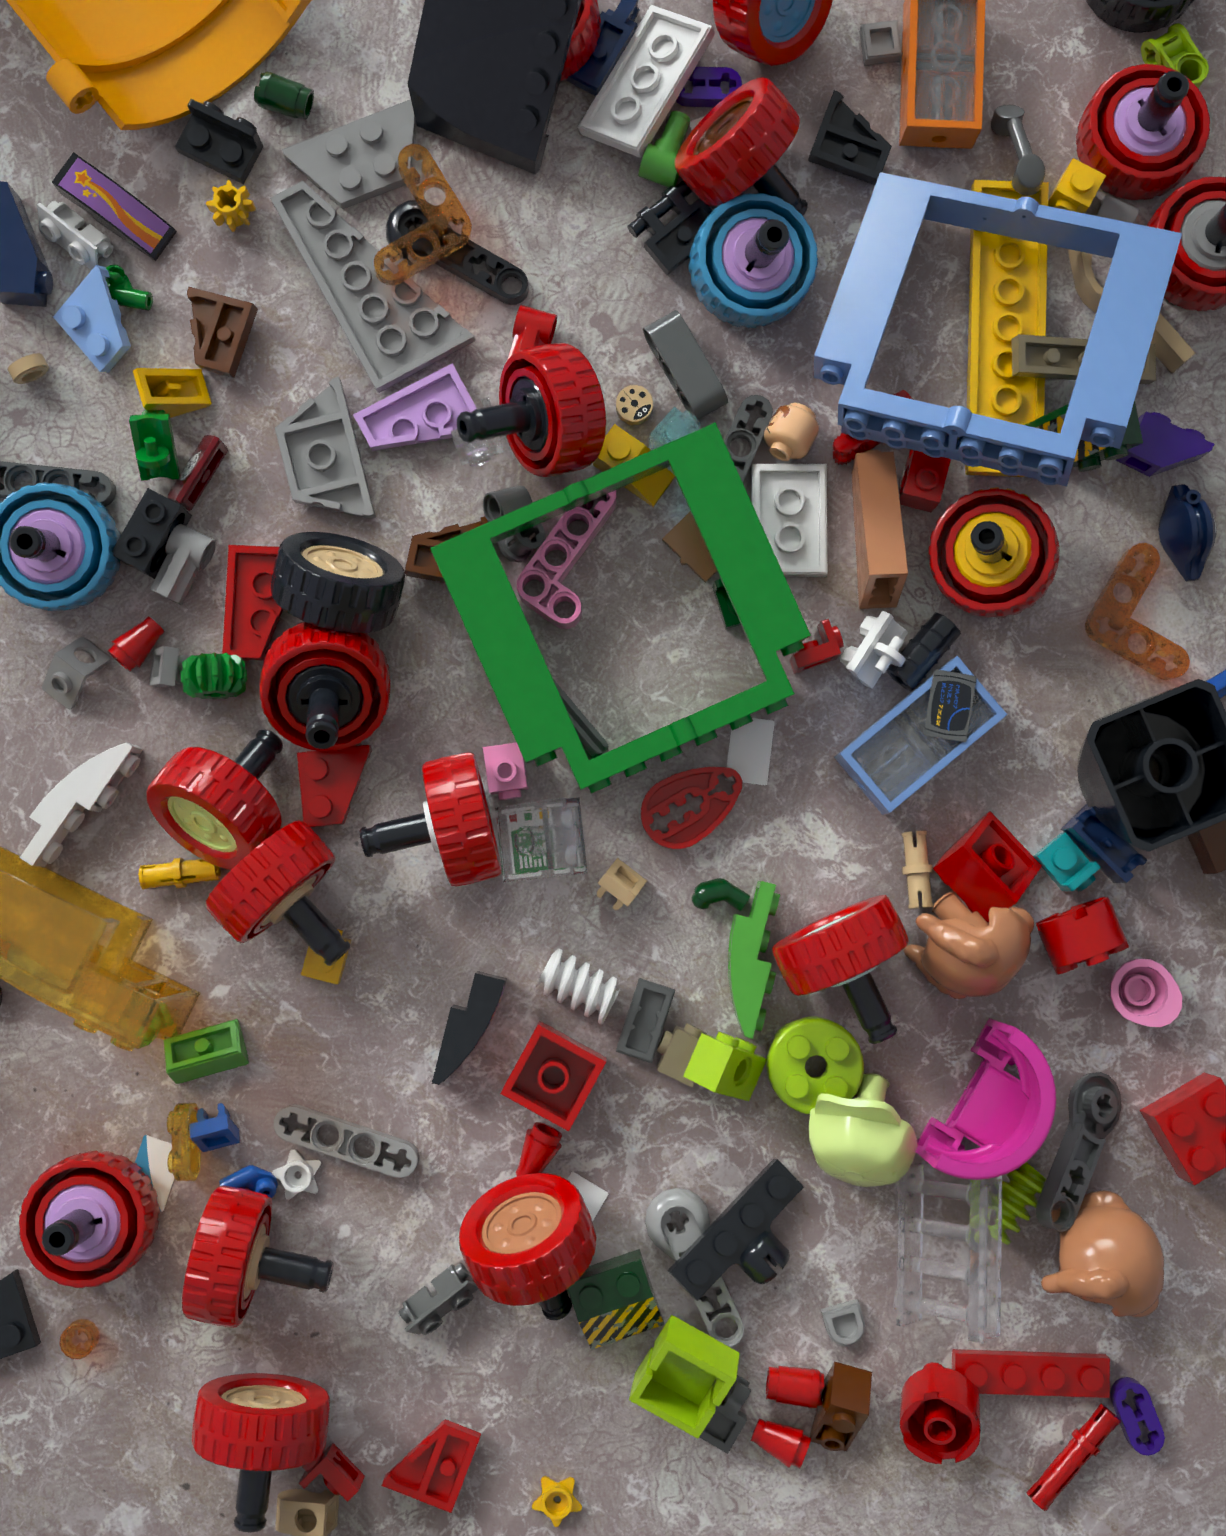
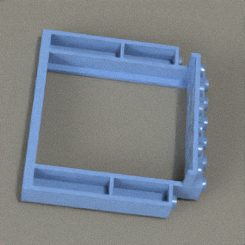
M880 172L814 354V378L831 385H844L838 402V425L842 426L841 433L848 434L852 438L886 443L895 449L907 448L923 452L933 458L945 457L961 461L963 464L971 467H987L999 470L1001 473L1009 476L1020 475L1037 479L1046 485L1058 484L1067 486L1080 440L1091 442L1099 447L1110 446L1118 449L1121 447L1182 233L1040 205L1031 197H1021L1015 200ZM924 219L1113 258L1061 433L974 414L963 406L948 408L866 389Z

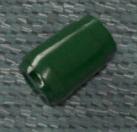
M272 72L260 74L259 86H255L254 101L259 107L294 118L307 119L309 117L314 101L313 89Z

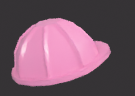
M1134 959L1124 963L1115 972L1111 980L1110 997L1114 1008L1123 1018L1149 1027H1163L1171 1024L1179 1016L1182 1009V994L1176 981L1162 964L1151 959Z

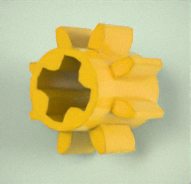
M227 180L226 185L219 188L213 186V200L207 201L206 205L210 212L214 213L212 219L215 224L221 226L225 222L232 232H235L236 227L243 224L249 226V212L255 211L256 207L253 201L248 199L250 194L246 186H242L237 190L230 180Z

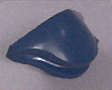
M1186 484L1171 486L1159 522V538L1163 549L1186 582L1199 580L1217 536L1216 522L1211 509L1201 499V495L1197 490H1190Z

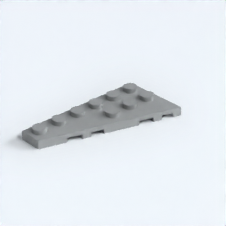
M304 181L270 198L377 393L388 389L476 341L472 333L458 324L450 316V313L440 304H436L422 291L418 284L379 249L377 250L355 227H351L336 213L333 207Z

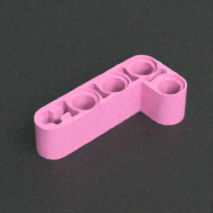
M616 490L606 494L607 502L603 500L598 501L593 508L594 517L589 512L593 506V500L565 512L517 579V591L521 601L560 629L575 627L582 617L579 597L561 583L613 513L616 507ZM582 520L589 528L580 536L573 535L567 529L572 521ZM553 550H560L566 554L567 558L562 565L552 566L546 561L547 554ZM531 580H539L545 585L544 591L536 597L529 596L524 592L525 585ZM568 601L575 606L576 610L571 617L560 618L554 613L556 605L560 602Z

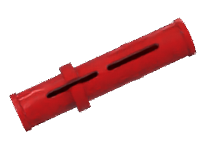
M1102 1403L1080 1429L1076 1428L1071 1433L1073 1438L1069 1441L1068 1445L1059 1453L1038 1481L1026 1492L1032 1498L1031 1500L1042 1510L1047 1511L1056 1497L1065 1489L1092 1455L1096 1457L1100 1453V1445L1116 1426L1120 1424L1121 1420L1115 1417L1116 1415Z

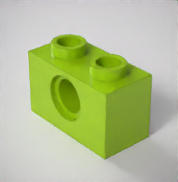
M718 1031L716 1037L701 1033L683 1077L714 1093L750 1101L767 1059L754 1053L757 1048L756 1045L741 1038H734Z

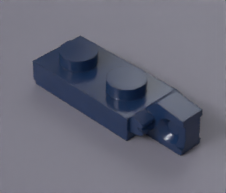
M621 0L615 11L608 9L606 13L601 12L600 36L594 52H592L584 66L573 75L570 74L566 81L594 96L598 95L638 27L634 21L640 11L638 8L639 0Z

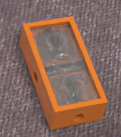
M986 0L904 1L899 146L973 148L982 130Z

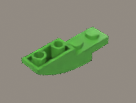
M764 881L757 882L749 917L738 914L733 915L728 947V979L732 1004L742 1034L753 1039L755 1030L761 1032L763 1028L766 1009L761 1008L764 993L771 994L776 972L770 971L772 963L757 959L759 952H766L770 938V931L765 930L768 915L775 916L780 894L774 893L776 885Z

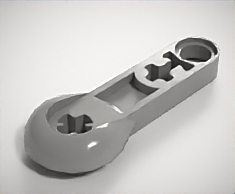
M673 1188L665 1190L653 1198L647 1208L645 1225L648 1236L653 1243L676 1262L710 1226V1217L707 1206L698 1195L687 1189ZM679 1211L680 1216L685 1213L688 1217L683 1221L685 1228L678 1231L675 1225L672 1229L667 1225L671 1221V1213ZM721 1275L712 1285L713 1288L718 1286L721 1288L716 1291L717 1300L721 1306L720 1309L716 1310L711 1316H708L707 1312L714 1311L709 1297L704 1296L698 1301H694L710 1336L729 1347H734L742 1340L745 1329L740 1313ZM726 1303H728L730 1306L722 1308ZM725 1317L732 1318L738 1325L735 1334L728 1338L721 1337L715 1330L717 1322Z

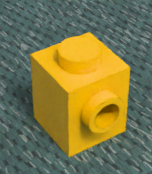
M1072 158L1048 200V206L1085 213L1106 175Z

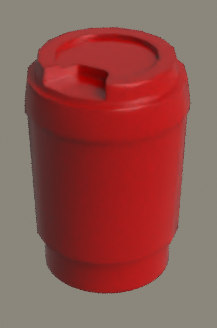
M768 1367L766 1399L775 1400L776 1403L807 1408L822 1406L821 1393L822 1389H824V1373L813 1368Z

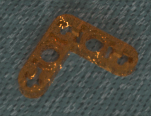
M419 144L407 145L400 151L398 170L428 222L377 252L374 258V272L380 282L386 285L394 286L402 283L468 243L471 237L472 223L430 152ZM412 156L416 161L423 160L421 162V170L426 179L419 186L416 185L420 183L419 173L414 167L407 168L408 158ZM432 187L439 188L445 193V201L437 206L431 205L424 198L425 192ZM452 221L455 225L462 224L461 236L457 237L454 232L444 236L443 244L445 246L441 247L438 236L448 231V222ZM437 229L438 236L433 232V230ZM426 238L433 244L434 250L429 256L420 257L413 252L412 245L417 239ZM405 248L408 259L413 265L409 266L407 259L397 265L398 272L396 274H393L390 270L383 272L384 260L389 258L392 263L403 258V252L400 249Z
M1138 543L1122 555L1086 619L1085 631L1088 637L1096 643L1163 680H1172L1184 675L1189 668L1190 660L1186 650L1130 618L1160 564V555L1154 546L1148 543ZM1143 553L1145 555L1144 562L1148 566L1139 569L1134 577L1127 575L1133 571L1137 564V560L1133 556L1136 557ZM1117 583H1123L1130 587L1132 597L1128 603H1121L1115 599L1113 589ZM1108 617L1110 619L1108 622L1109 627L1119 631L1125 626L1127 630L1120 635L1117 643L1114 640L1119 634L1112 630L1102 634L1099 631L1101 625L1096 620ZM1131 634H1139L1144 637L1146 649L1142 654L1133 653L1129 649L1128 639ZM1154 651L1162 657L1173 654L1175 656L1173 663L1177 665V668L1167 671L1165 669L1166 662L1163 659L1154 657L1148 661L1147 658Z

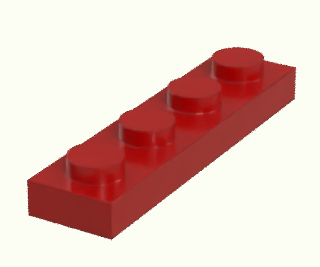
M952 1349V1370L966 1376L977 1386L979 1394L1110 1398V1358L1106 1354Z

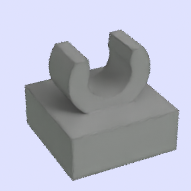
M167 646L154 648L149 686L167 688L175 686V684L183 685L177 668L180 663L190 656H178L179 648Z

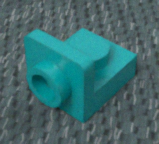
M1066 832L1060 833L1033 856L1061 891H1083L1096 880L1093 874L1101 868L1096 861H1089Z

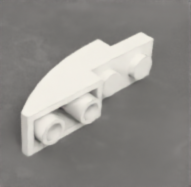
M127 742L89 759L62 779L43 798L29 816L40 824L41 827L20 858L31 866L45 867L47 863H53L63 850L61 843L69 832H74L84 820L85 814L83 811L85 808L89 811L101 812L103 808L107 809L114 803L119 794L117 787L124 777H130L138 768L141 761L138 757L143 749L137 745Z

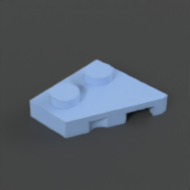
M95 265L53 318L100 372L109 373L131 345L127 331L121 323V312L118 302L111 298L106 282V279L110 278L109 272L105 266Z

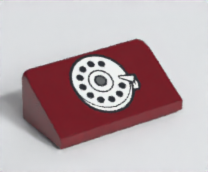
M205 435L167 496L168 499L178 503L188 511L193 509L228 452L227 446L218 437L212 435Z

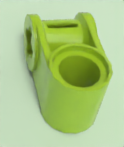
M1180 23L1170 26L1167 33L1157 39L1149 38L1141 45V55L1145 64L1162 65L1172 68L1187 76L1198 89L1209 72L1208 62L1191 40L1188 30Z

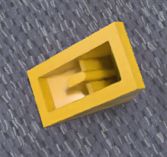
M136 368L133 370L142 405L147 411L164 410L172 418L206 408L212 404L202 369Z

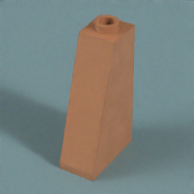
M868 450L864 453H856L851 472L859 609L892 608L898 605L908 575L894 451Z

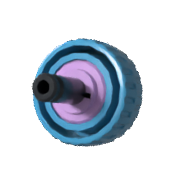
M764 193L742 194L715 208L700 226L689 255L691 258L689 262L691 284L697 293L696 296L705 305L706 309L723 322H728L732 326H744L747 328L770 325L794 310L808 293L816 276L815 270L818 267L817 243L815 242L813 231L804 216L790 203L776 196Z
M37 483L36 485L21 487L17 492H12L3 502H0V586L3 587L5 593L12 598L18 599L20 603L47 611L72 610L92 603L95 598L101 597L106 592L108 586L112 585L121 565L120 560L113 556L112 553L121 536L116 528L114 518L108 514L105 506L94 497L68 485Z

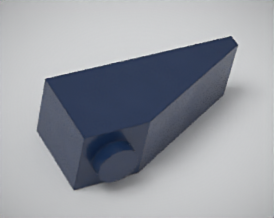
M0 181V302L2 304L46 307L47 295L51 294L53 290L52 274L20 196L8 182Z

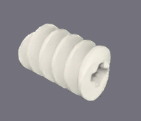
M558 948L551 955L535 988L541 982H544L543 995L545 996L550 995L557 989L558 1003H562L571 996L570 1009L576 1010L584 1003V1016L587 1018L598 1010V1023L602 1025L620 989L616 990L617 978L612 976L605 984L602 983L603 971L600 969L590 977L589 963L585 962L580 968L575 969L576 957L572 955L563 963L561 962L563 950Z

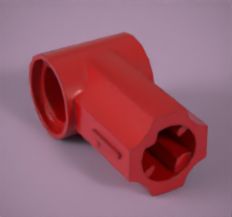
M521 305L514 322L512 334L514 340L508 359L516 351L538 345L551 344L558 316Z

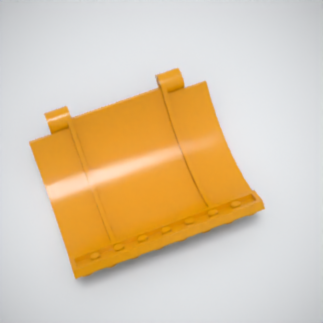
M6 0L56 62L48 70L46 81L69 110L75 114L83 113L90 109L97 101L120 130H139L172 122L191 114L187 106L190 99L203 104L204 101L213 102L227 93L253 72L275 50L311 2V0Z

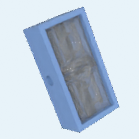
M958 656L948 661L939 669L973 675ZM932 675L834 756L882 815L892 812L1007 715L978 679H976L966 742L924 735Z

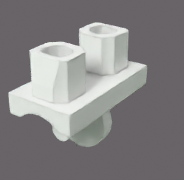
M882 611L878 617L866 616L860 626V634L864 637L859 648L854 646L846 647L840 657V662L846 666V669L864 686L873 689L881 674L886 672L890 664L902 667L906 661L904 656L898 651L902 647L908 631L900 626L890 613Z

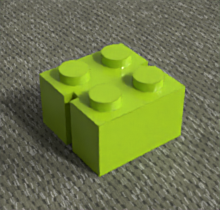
M671 1314L656 1338L654 1347L650 1348L635 1372L629 1401L698 1439L715 1414L716 1406H720L736 1381L740 1353Z

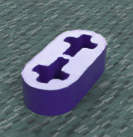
M695 67L688 81H692V93H685V88L683 87L676 102L685 107L714 108L726 96L742 86L741 77L732 68ZM723 81L728 82L730 88L728 94L722 93L720 86Z
M1124 1377L1118 1379L1111 1387L1110 1398L1115 1413L1121 1420L1120 1426L1124 1436L1138 1453L1146 1456L1154 1455L1163 1447L1165 1436L1151 1397L1146 1388L1134 1378ZM1128 1389L1138 1394L1133 1397L1137 1409L1135 1411L1125 1401H1122L1127 1398L1125 1391ZM1140 1421L1149 1431H1152L1148 1433L1149 1441L1145 1443L1137 1438L1141 1435L1137 1423Z

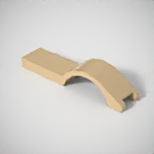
M1068 249L1075 289L1083 303L1096 313L1103 288L1096 281L1091 267L1092 254ZM1159 313L1151 344H1155L1156 357L1172 374L1188 361L1195 352L1164 316Z

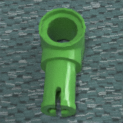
M680 111L671 112L661 138L656 139L654 145L648 144L639 168V177L666 187H675L679 178V174L675 169V158L690 125L689 116Z

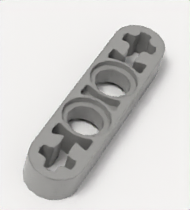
M288 1105L280 1110L274 1118L273 1126L279 1138L392 1177L403 1178L409 1176L419 1163L418 1149L407 1140L302 1105ZM295 1113L298 1115L297 1122L308 1126L311 1123V1118L316 1119L317 1122L311 1129L310 1139L304 1137L308 1132L307 1129L297 1127L293 1132L287 1131L288 1124L283 1122V1118H288ZM331 1124L337 1128L339 1140L336 1144L325 1145L320 1141L318 1133L322 1125ZM362 1136L371 1138L376 1147L374 1154L367 1158L359 1156L354 1147L355 1141ZM383 1142L390 1144L386 1150L388 1153L398 1154L401 1149L406 1150V1158L411 1160V1164H405L402 1169L395 1167L396 1160L387 1156L384 1157L383 1164L377 1162L376 1160L383 1151Z

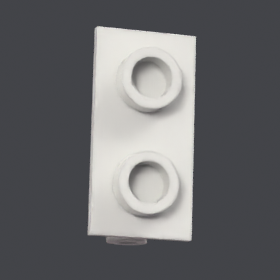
M52 201L47 208L41 203L37 204L39 230L46 239L56 242L68 251L77 263L84 264L92 270L95 265H98V258L100 256L107 258L113 252L114 246L110 244V238L91 224L81 231L78 230L84 225V219L64 202Z

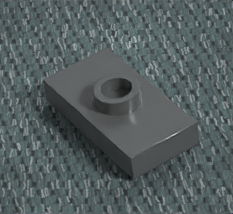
M642 978L638 979L616 1052L653 1063L676 991L675 989Z

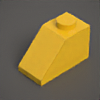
M614 424L605 436L602 450L598 458L593 462V466L604 472L651 450ZM665 468L624 487L654 508L675 476L668 468Z

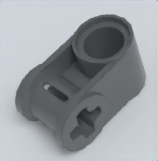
M517 485L485 494L483 498V511L486 519L490 522L531 504L532 499L524 486ZM540 523L499 541L500 551L508 560L522 562L529 557L531 550H535L542 545L545 540V530ZM535 533V536L530 540L529 537ZM514 539L515 542L509 546V543Z

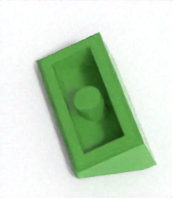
M238 1019L164 1039L166 1073L176 1084L249 1064Z

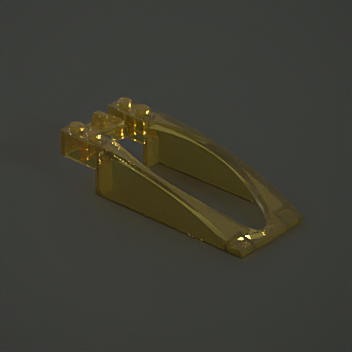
M0 846V979L36 1000L74 1018L73 1024L76 1027L90 1033H96L99 1030L112 1036L110 1042L127 1051L148 1046L155 1038L165 1040L167 1036L171 1038L180 1035L200 992L133 960L153 919L46 867L31 866L20 858L21 855Z

